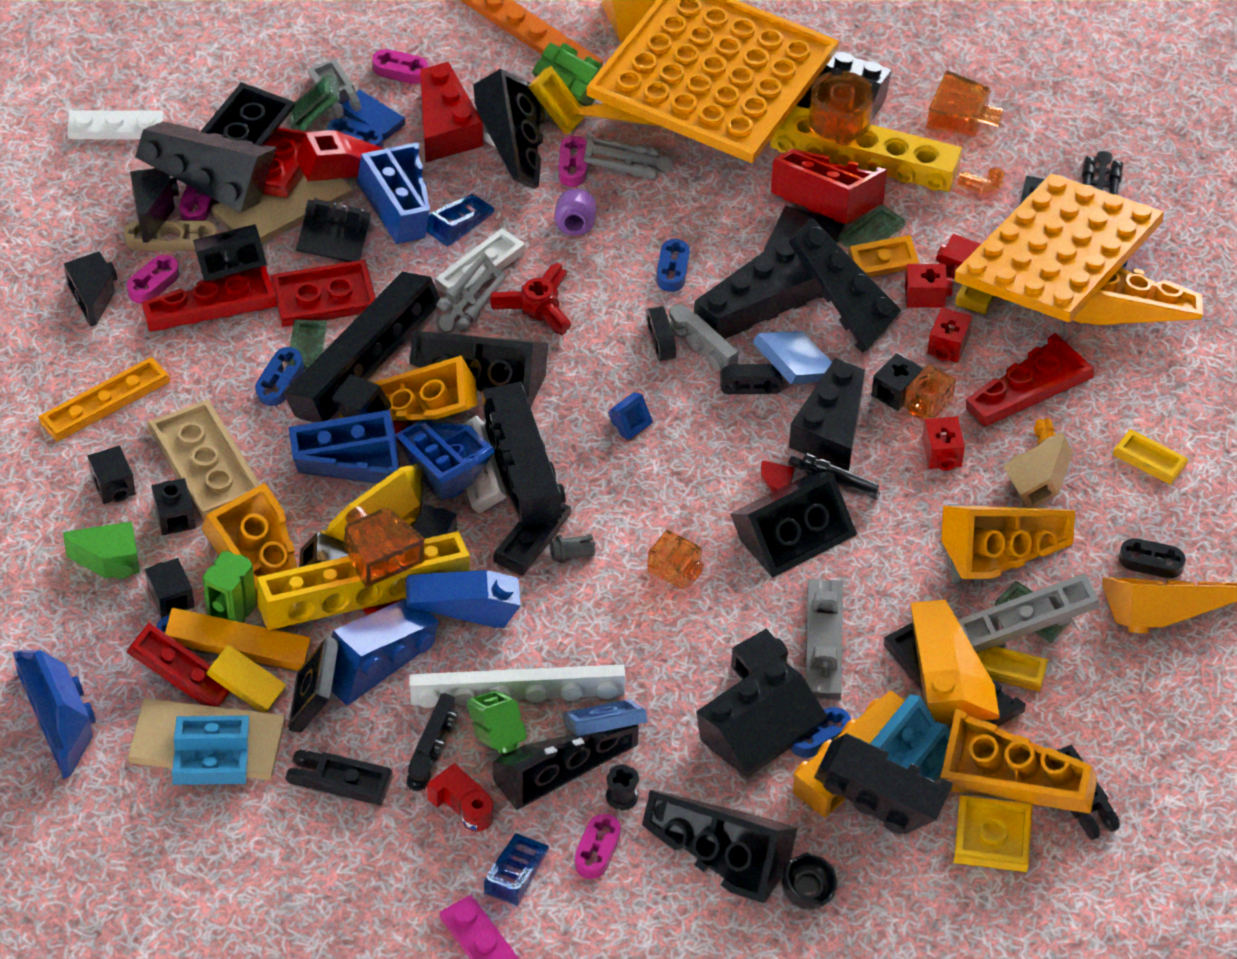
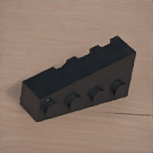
M162 121L143 129L135 158L241 213L260 204L276 147L267 145L262 147L254 145L250 141L242 139L239 141L224 138V135L216 133L207 134L199 132V129Z
M522 382L482 390L484 425L490 444L495 452L494 457L500 476L522 527L561 519V504L566 503L565 491L562 483L557 484L554 465L548 459L544 442L541 439Z

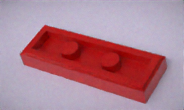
M149 622L126 652L202 705L220 707L230 693L228 689L206 675L211 667L209 663Z

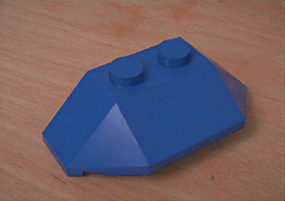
M420 420L395 434L396 440L411 465L418 464L420 466L423 482L442 501L459 496L464 489L473 485L495 453L493 447L470 425L451 422L434 423L433 420Z
M42 650L14 651L13 657L17 674L63 778L70 777L93 737L91 724L96 723L93 709L89 702L83 704L80 697L84 696L80 680L77 675L70 676L66 664Z

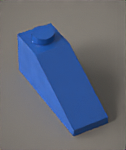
M493 571L408 575L405 579L406 607L494 628H505L521 606L519 578Z

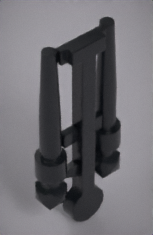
M1108 151L1098 152L1096 158L1086 156L1082 170L1083 184L1095 185L1097 189L1102 191L1103 187L1110 188V194L1117 195L1119 183L1122 180L1123 161H1112V154ZM1096 160L1100 163V167H1095ZM1111 163V169L1106 168V165ZM1095 171L1099 173L1098 179H1093ZM1110 173L1109 181H1106L1105 174Z
M806 453L803 460L791 456L788 461L790 466L799 470H805L806 474L812 472H833L837 484L866 494L875 500L881 494L879 492V484L834 466L828 460L822 458L818 460L810 453Z

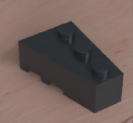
M835 357L792 421L789 448L803 454L810 453L818 460L820 458L828 460L832 465L849 471L863 394L865 369Z
M848 733L831 741L814 776L816 780L824 784L823 786L828 792L845 797L854 803V807L858 811L878 818L884 822V826L889 831L896 834H907L937 820L953 782L944 778L940 784L919 774L921 767L910 763L908 769L887 759L889 752Z

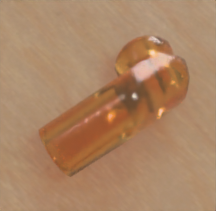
M993 167L988 171V176L979 177L962 171L957 185L983 194L1000 189L1004 184L1005 172L1000 168Z

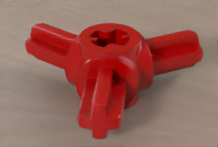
M557 262L555 265L549 266L542 278L528 280L525 285L521 286V291L492 292L490 295L491 308L493 310L522 309L523 315L526 314L538 321L544 320L554 333L564 335L571 328V321L559 309L557 297L559 295L558 287L567 276V270L563 268L561 263Z

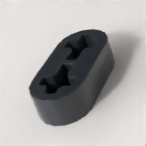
M664 306L647 308L646 322L658 361L675 359V339Z
M734 364L726 366L721 370L720 387L724 394H777L783 388V376L772 364Z
M1138 538L1128 539L1123 542L1119 553V561L1126 569L1163 578H1175L1181 575L1186 562L1185 554L1179 548ZM1132 551L1139 552L1138 558L1131 557ZM1166 558L1173 559L1172 566L1166 565Z

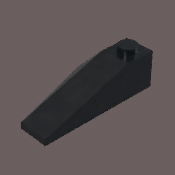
M500 68L473 84L474 103L513 180L535 189L539 187L541 157L538 154V146L543 143V135L539 131L540 124L545 122V108L529 89L530 82Z
M412 330L410 364L421 368L462 356L476 379L478 391L482 392L484 389L522 382L531 408L546 376L547 342Z
M632 725L578 737L572 734L522 745L514 751L502 753L493 761V781L514 808L519 810L637 746L639 726Z
M650 790L642 823L643 827L672 849L679 850L684 848L696 857L697 861L694 865L701 871L705 872L710 868L721 876L724 880L720 885L726 890L761 903H765L781 879L784 868L791 859L798 830L797 827L765 817L657 790Z

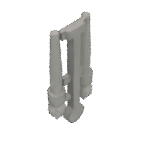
M587 137L584 162L631 173L632 176L640 178L645 176L649 180L656 179L657 169L662 172H669L672 169V159L667 156L660 157V149L653 147L646 149L644 145L637 144L634 146ZM595 153L625 160V163L593 158L591 154ZM631 161H632V162H636V163H641V164H643V165L635 164V163H634V165H631Z
M485 253L473 263L454 286H451L445 292V297L437 302L436 306L442 312L451 307V311L447 315L437 318L436 326L439 331L448 332L454 327L453 320L457 315L461 319L457 321L456 327L460 331L468 330L471 325L470 322H474L477 319L481 309L490 300L491 293L496 292L506 278V275L487 258ZM483 263L486 269L471 287L466 290L464 288ZM491 274L497 279L476 300L473 295ZM460 295H462L461 299L456 304L453 303ZM469 303L471 306L463 313L462 309Z

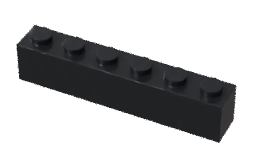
M401 272L289 386L284 395L295 417L315 423L328 421L338 411L331 398L347 377L352 374L368 380L412 334V330H416L437 308L436 304L440 297L431 276Z

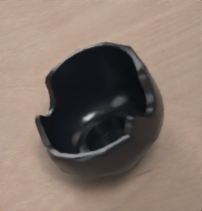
M805 852L789 860L784 868L781 884L785 897L792 905L801 909L813 910L821 908L833 899L836 894L838 881L834 868L824 858ZM816 892V893L813 894V895H806V894H805V893Z

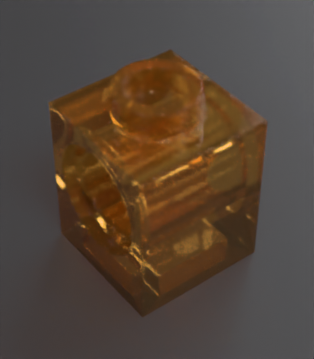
M928 364L907 387L904 408L908 409L910 414L916 418H937L954 397L956 378Z
M666 529L648 551L647 571L683 589L690 580L695 582L703 570L704 565L701 563L702 547Z

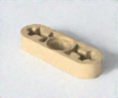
M134 221L125 227L124 238L126 246L135 251H196L193 240L199 239L201 234L204 233L206 234L205 237L217 234V228L208 221H165L156 233L157 239L152 238L150 242L143 243L142 236L141 238H135L141 231L139 222ZM169 233H175L179 235V237L175 240L169 241L163 239V237ZM185 233H189V239H186Z

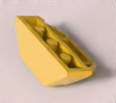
M414 464L413 466L401 467L347 505L330 522L326 531L323 530L320 533L354 545L353 555L391 547L404 536L408 538L422 509L423 479L420 466Z

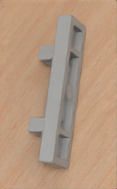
M1086 573L964 617L959 619L958 622L975 652L978 653L994 646L1004 647L1006 642L1056 623L1058 626L1067 624L1072 621L1073 617L1100 608V605ZM998 621L1001 624L1002 630H1000Z
M808 579L806 682L815 697L820 699L841 700L843 580L825 581ZM816 612H829V613H834V614L816 613Z

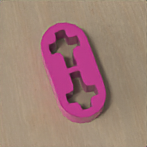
M390 49L379 50L372 57V69L376 75L410 84L420 83V69L428 67L427 61L420 56Z
M579 136L566 137L560 144L558 177L563 185L569 187L582 185L587 176V162H584L587 142ZM571 148L577 149L576 156H571ZM570 167H576L575 174H569Z
M186 185L179 204L181 220L206 221L215 199L204 193L198 194L196 189ZM198 205L199 209H196L194 213H190L193 211L194 206Z
M161 255L148 262L127 281L129 298L135 303H141L161 294L179 277L177 260L169 255Z
M599 814L589 821L575 853V869L580 876L595 879L606 872L621 836L620 822L616 817L610 814ZM604 827L610 828V833L607 832L603 840L598 841V831H602ZM593 851H596L597 862H593L591 866L586 865L585 860H589Z

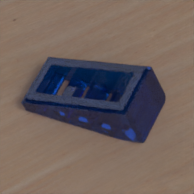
M469 194L429 213L426 232L449 247L492 215L494 207L474 194ZM467 206H471V207L474 208L476 211L472 212V211H470L469 209H467L466 207H467Z
M515 833L488 872L484 880V893L518 906L546 856L549 846ZM520 844L535 850L536 853L531 855L518 850L517 847ZM512 856H516L526 861H529V863L524 864L522 862L512 859ZM507 865L511 866L513 868L521 870L522 873L520 874L518 872L507 869L506 867ZM504 875L506 877L512 878L516 880V882L513 883L511 881L505 880L501 878V876Z

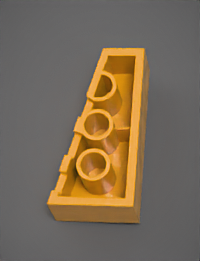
M955 709L941 772V779L944 778L953 782L950 791L1091 814L1098 780L1092 765L1052 748L1042 747L1031 742L1028 738L1018 734H1011L999 729L997 725L985 720L982 722L969 716L968 713Z

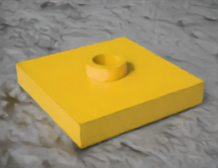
M960 795L953 863L1027 872L1033 804Z

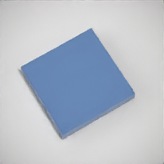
M803 331L757 333L753 341L760 352L790 384L819 382L832 363Z
M631 699L576 709L562 714L565 727L577 737L648 722L646 710Z

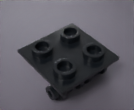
M316 197L314 200L308 199L296 251L345 262L360 260L371 213L365 212V208L359 209L350 206L348 211H345L346 204H343L342 210L336 209L337 202H333L331 208L328 201L319 200Z

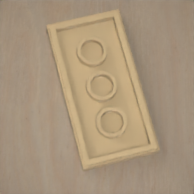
M303 175L288 198L262 194L260 204L241 213L223 203H219L212 207V214L228 231L256 224L261 243H264L302 223L308 199L314 200L316 197L319 200L330 202L329 207H332L333 202L339 204L352 197L353 189L343 179L307 182Z
M209 399L147 422L148 430L177 479L185 478L192 505L202 521L205 520L208 513L260 485Z
M143 699L128 754L129 763L173 768L175 752L174 733L177 716H249L247 778L272 781L286 722L285 715Z

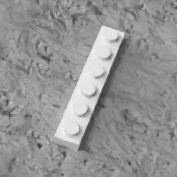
M624 664L409 674L411 705H420L425 708L435 707L441 693L455 696V704L459 706H467L466 702L468 699L494 690L514 700H527L532 703L542 702L545 699L551 698L575 701L581 697L598 696L601 699H612L617 695H625Z

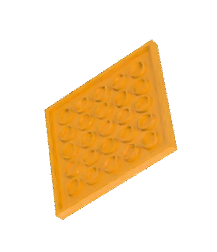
M656 0L587 85L586 96L753 164L838 51L839 40L738 0Z

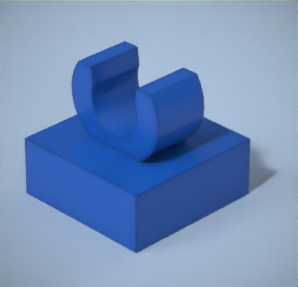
M633 392L608 412L612 424L617 426L620 435L625 439H631L653 423L643 395Z

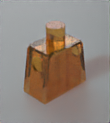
M946 70L929 107L926 128L976 136L982 122L999 127L1004 109L989 105L991 90L988 86Z
M358 506L351 509L346 515L348 524L345 526V551L366 588L423 563L424 538L389 508H383L368 515L362 507Z

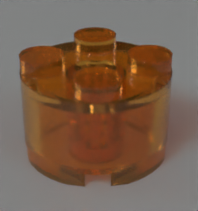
M842 71V75L832 76V72H828L819 76L814 81L811 90L809 128L818 135L832 140L840 146L849 145L852 143V140L863 136L870 127L873 108L872 86L869 81L863 76L850 71Z

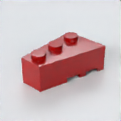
M450 62L420 69L425 163L483 147V122Z
M791 149L773 159L771 193L782 197L787 202L807 207L811 212L831 217L835 222L847 224L884 203L887 169L877 167L876 172L858 169L859 163L849 161L847 166L830 163V157Z

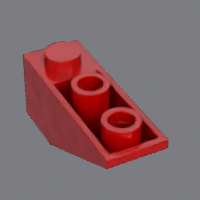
M336 130L307 132L296 159L307 182L358 177L361 154L382 150L383 148Z

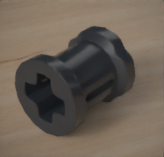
M624 764L612 767L606 777L607 786L609 787L606 792V800L611 807L617 810H628L634 807L638 801L639 795L636 786L639 784V774L635 768Z

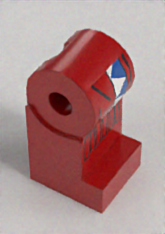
M455 762L427 783V800L436 808L445 802L461 817L462 824L468 830L475 832L484 831L492 824L493 799Z

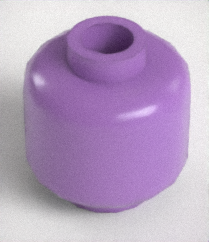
M569 189L563 192L557 200L554 215L558 228L565 234L573 236L589 232L594 226L597 206L595 199L590 193L581 189Z

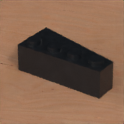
M784 236L695 300L694 314H697L719 335L727 339L752 328L754 324L761 321L778 317V314L789 309L800 308L806 305L808 301L818 297L819 299L823 298L821 293L822 286L816 277L809 275L788 242L790 239Z

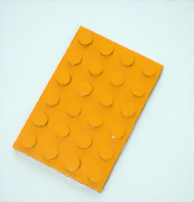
M1050 174L955 270V282L1070 323L1163 223L1164 211L1122 198L1116 194H1110L1090 185L1066 179L1060 175Z

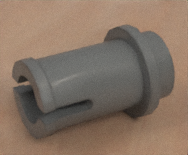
M592 534L562 538L559 535L555 540H550L552 560H559L560 563H564L565 559L594 556L595 543L591 542L593 541Z

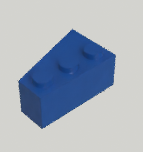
M418 142L363 153L360 158L357 183L396 244L423 239L426 235L430 207L426 184L422 176L423 166L419 158Z
M389 410L288 427L292 457L298 473L378 484L400 468L395 428Z
M406 599L333 630L331 638L339 640L331 692L348 706L420 653L428 651L435 642L439 621L429 612L406 607Z

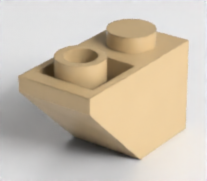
M1060 432L1055 436L1044 439L1038 446L1026 453L1016 455L1010 462L1003 465L1027 508H1035L1059 494L1073 452L1064 434Z

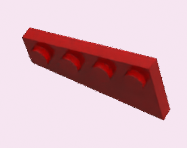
M266 266L227 275L213 282L201 280L196 282L193 289L186 292L179 288L141 303L148 331L151 332L186 324H197L221 317H231L251 311H261L266 308L276 307L277 299Z
M1054 333L1047 338V344L1042 348L1035 347L1028 352V358L1022 363L1012 364L1006 369V374L1000 379L993 378L966 399V410L984 427L989 426L1094 378V367Z

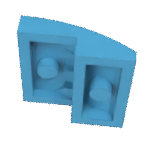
M910 694L870 744L889 752L887 759L908 769L910 763L921 767L919 774L935 781L942 772L950 730L946 724L934 720L921 696Z
M177 716L174 733L173 785L246 784L249 752V716Z

